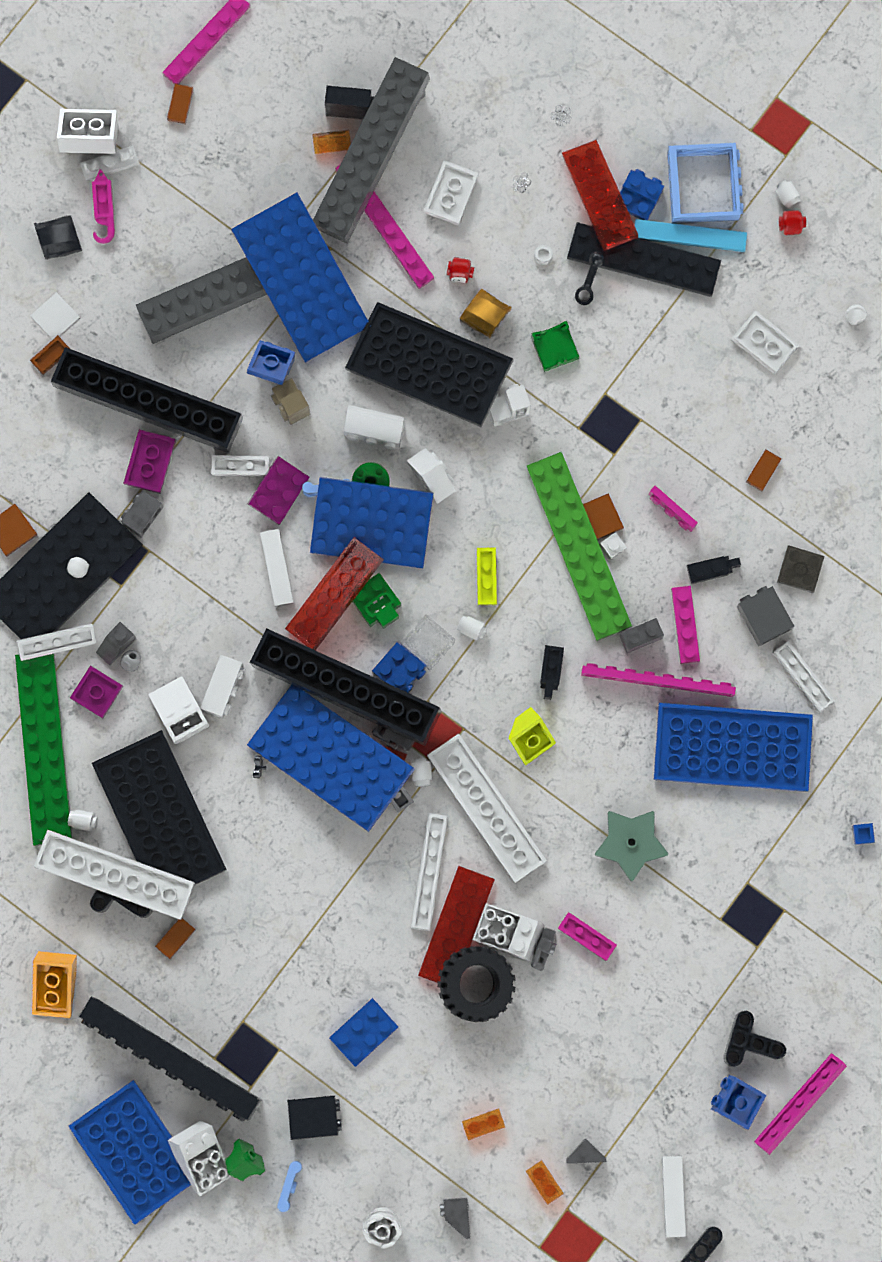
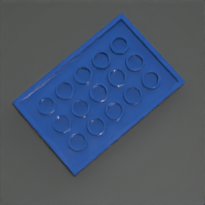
M320 477L310 553L423 569L434 493Z
M135 1080L125 1085L68 1126L134 1225L191 1186L169 1145L168 1140L172 1138V1135Z

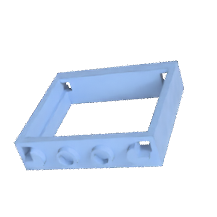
M736 143L669 146L667 157L672 223L739 220L740 215L743 214L744 206L743 203H740L742 185H739L738 178H741V167H737L740 153L739 149H736ZM729 155L733 211L681 214L677 157Z

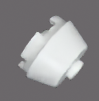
M380 1207L373 1210L365 1219L363 1233L370 1244L373 1243L381 1246V1248H388L394 1245L401 1236L402 1223L391 1209Z

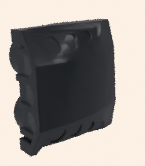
M71 215L42 223H34L46 260L82 251Z

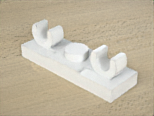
M132 145L117 150L115 154H104L82 162L80 165L86 182L96 178L100 169L106 176L139 165V161Z

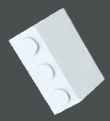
M348 405L344 436L353 441H358V439L366 440L365 442L371 445L383 444L388 449L400 448L405 427L404 417Z

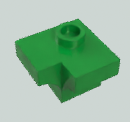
M242 1139L234 1142L232 1153L225 1159L228 1175L242 1182L251 1175L261 1176L266 1171L262 1156L255 1153L252 1144Z

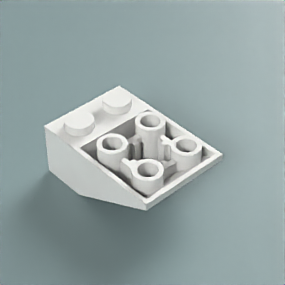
M182 676L148 694L176 745L209 727L206 718Z
M486 903L473 940L532 962L545 925L537 920Z
M199 1121L168 1140L175 1159L199 1197L232 1177L228 1175L225 1158L212 1125Z

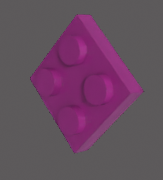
M90 665L70 696V699L103 719L124 686Z

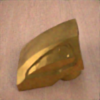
M480 289L459 319L472 329L491 338L496 327L498 328L499 323L504 320L512 307L501 302L487 291Z

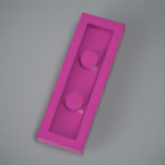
M656 485L650 490V500L654 504H660L665 509L664 512L671 518L675 517L679 521L678 524L684 530L693 531L698 524L696 520Z
M569 912L557 928L605 961L608 960L617 944Z

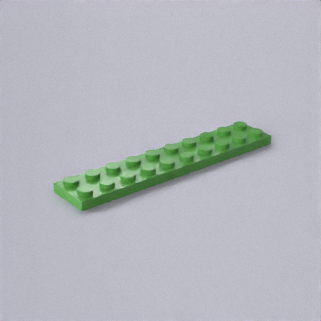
M562 451L527 465L596 640L599 641L631 628L632 624Z

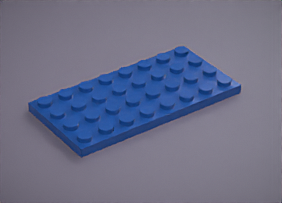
M298 192L231 229L304 362L313 359L364 330L366 323L369 321Z
M293 685L289 687L247 744L252 750L368 832L415 770L414 767L308 693Z
M659 703L653 780L808 792L813 715Z

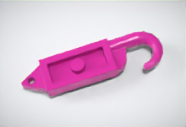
M100 169L95 180L92 181L94 216L98 224L107 226L108 234L105 238H99L96 232H93V238L100 244H106L112 241L115 235L111 180H108Z

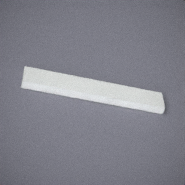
M428 813L411 929L429 932L431 929L448 818L445 815Z

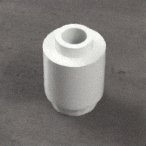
M784 180L777 185L775 192L784 206L792 209L801 203V196L792 181L787 182Z
M463 616L457 630L461 631V634L478 641L479 638H484L487 628H484L485 623L470 616Z
M426 758L415 759V763L411 764L415 769L412 773L415 787L430 786L432 781L431 762L427 761Z
M70 811L68 826H71L73 829L91 832L93 828L97 827L98 817H95L94 812Z

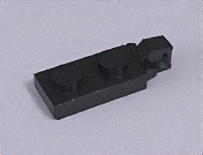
M721 556L688 564L686 567L691 584L728 576V574L733 573V568L740 567L741 562L740 558L729 560V556Z
M545 645L540 688L545 689L544 699L551 700L553 690H558L564 647Z

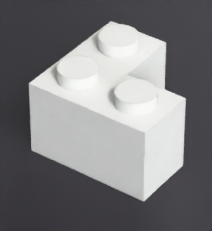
M518 384L508 387V390H505V395L500 396L498 394L489 411L494 426L530 415L531 404L524 384L520 386Z
M425 448L407 460L414 475L423 483L427 492L434 493L433 500L437 504L456 492L452 485L455 483L453 478L445 472L447 467L442 460L438 459L434 452L430 453Z

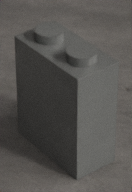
M764 586L756 591V595L752 597L747 595L741 598L737 606L758 647L794 628V624L773 586L770 588Z

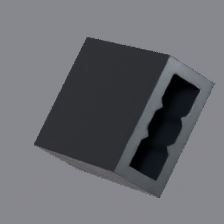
M326 85V116L363 120L375 96H372L371 89Z
M335 1095L287 1100L291 1140L339 1135L338 1131H342L341 1119H337V1111H340V1101L335 1099Z

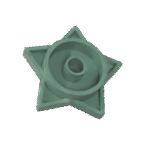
M612 811L607 813L608 837L594 855L617 862L631 882L635 879L645 862L668 856L666 849L654 836V811L632 819ZM629 839L635 840L634 846L628 844Z

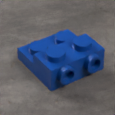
M639 169L635 171L630 170L614 203V207L636 218L648 221L664 190V185H662V181L658 178L653 177L649 179L645 177L646 174Z
M260 340L247 368V374L283 385L294 363L295 352L288 348H282L270 342Z
M396 642L374 667L372 672L383 682L409 693L414 687L412 683L416 679L420 680L425 675L426 665Z
M729 1075L728 1078L725 1077L721 1081L720 1087L722 1089L719 1095L713 1097L711 1110L749 1130L766 1094L737 1077Z

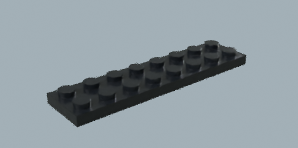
M579 222L576 223L567 255L569 260L591 265L589 261L590 255L593 252H600L604 256V262L599 268L712 297L722 261Z

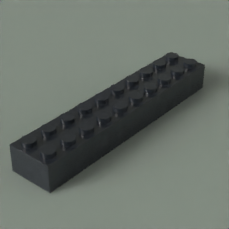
M67 347L64 348L51 379L53 387L227 453L230 452L243 420L242 414Z
M267 628L249 662L252 667L423 746L426 745L442 712L440 707Z
M90 997L79 1015L83 1019L81 1023L92 1029L94 1027L98 1028V1034L107 1039L114 1038L116 1040L115 1044L126 1050L127 1048L132 1049L131 1054L137 1058L150 1060L148 1063L150 1066L157 1070L163 1068L166 1070L165 1075L173 1080L181 1079L183 1086L191 1091L197 1089L200 1091L199 1096L207 1101L215 1100L217 1107L224 1111H228V1109L233 1111L234 1114L232 1116L242 1122L245 1119L248 1121L252 1118L262 1101L259 1097L96 997Z

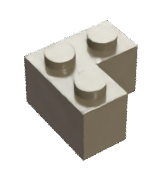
M292 378L285 381L283 385L279 384L272 388L273 395H271V398L275 405H280L279 410L284 421L288 420L289 424L292 425L310 415L309 405Z

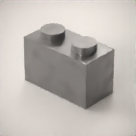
M142 491L141 494L138 493L132 501L134 504L130 509L127 508L121 516L122 524L141 538L163 509L162 503L145 491Z
M657 618L620 634L627 654L659 641L664 637Z

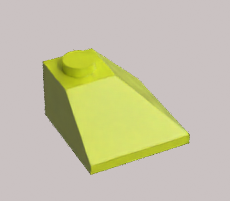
M532 707L515 718L508 739L526 766L556 744L542 718Z

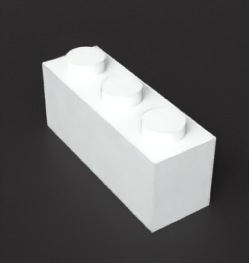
M220 655L200 708L202 712L222 719L225 715L229 714L232 706L229 704L231 697H235L238 691L237 681L242 679L245 672L242 662Z

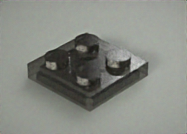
M788 545L777 583L814 593L825 556Z

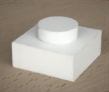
M616 532L600 543L610 559H613L627 548Z

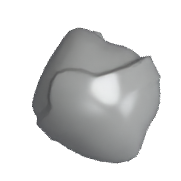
M136 650L125 652L121 658V667L129 672L136 671L141 663V656Z

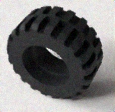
M470 946L459 949L458 952L450 955L451 958L449 960H445L443 970L439 971L438 976L441 977L440 982H437V987L440 988L439 996L444 1001L443 1005L454 1016L471 1022H487L489 1019L499 1017V1013H504L508 1009L506 1006L513 1000L511 995L516 989L513 986V981H516L515 975L511 973V970H513L511 965L507 964V959L503 955H499L497 951L486 947ZM475 965L488 969L493 979V988L490 995L479 1003L466 1000L460 990V980L467 968Z

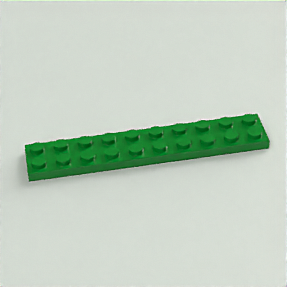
M54 653L21 661L19 654L15 655L33 846L42 845L47 830L72 838L71 826H68L70 810Z

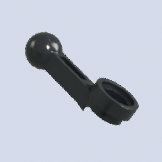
M593 252L590 255L589 261L591 265L585 282L575 292V299L580 305H588L593 301L594 294L591 286L598 267L604 262V256L600 252ZM582 290L589 292L590 296L587 300L579 298V293Z

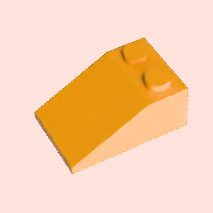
M38 951L33 960L32 1015L71 1018L77 955Z

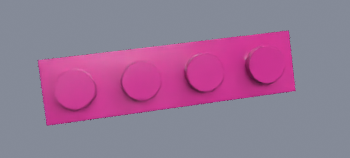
M691 586L673 587L671 592L680 664L700 662Z

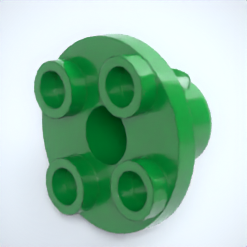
M375 462L361 464L352 475V481L383 486L390 485V477L387 470Z

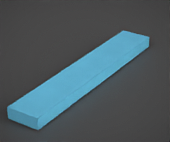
M636 219L633 237L654 242L745 252L747 232Z

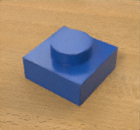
M873 823L852 826L855 845L875 843Z

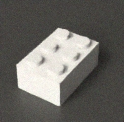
M60 109L57 133L59 153H116L118 134L116 110Z

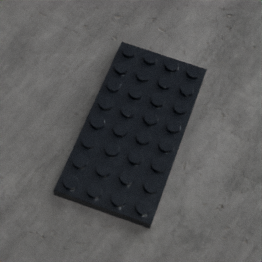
M377 302L345 369L482 427L514 361L513 358Z
M88 492L0 578V620L21 640L56 632L143 544ZM79 557L89 564L85 576L76 578L68 573L67 566L71 558Z
M162 730L92 762L93 768L137 862L195 883L194 886L227 870Z

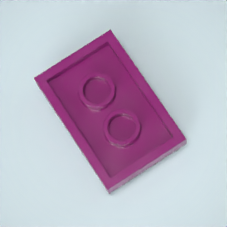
M139 429L123 482L124 485L161 494L176 439Z
M277 456L247 505L280 525L301 492L303 484L308 481L309 476Z

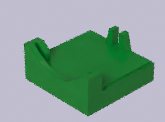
M567 321L550 329L531 333V339L544 372L579 360L580 357L569 331Z

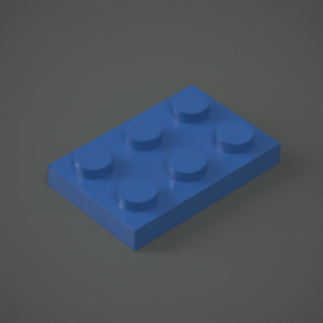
M372 998L332 1034L329 1039L356 1067L399 1027Z

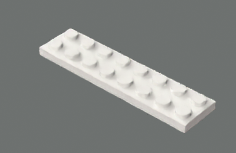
M459 734L427 755L514 883L547 862Z
M47 830L34 864L35 868L180 920L195 884L192 881Z

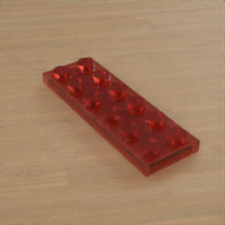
M597 140L562 152L563 160L603 251L638 238L637 230Z
M353 537L285 629L307 647L316 650L384 559Z
M458 866L419 971V977L435 983L440 982L441 976L438 975L439 971L444 968L443 963L445 960H449L451 958L450 955L458 952L459 949L471 946L495 881L494 878Z

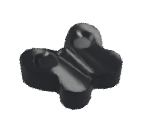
M254 756L255 770L253 778H260L262 770H266L267 767L262 766L263 760L261 756Z

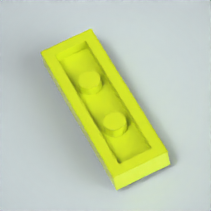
M496 547L477 548L478 605H497Z

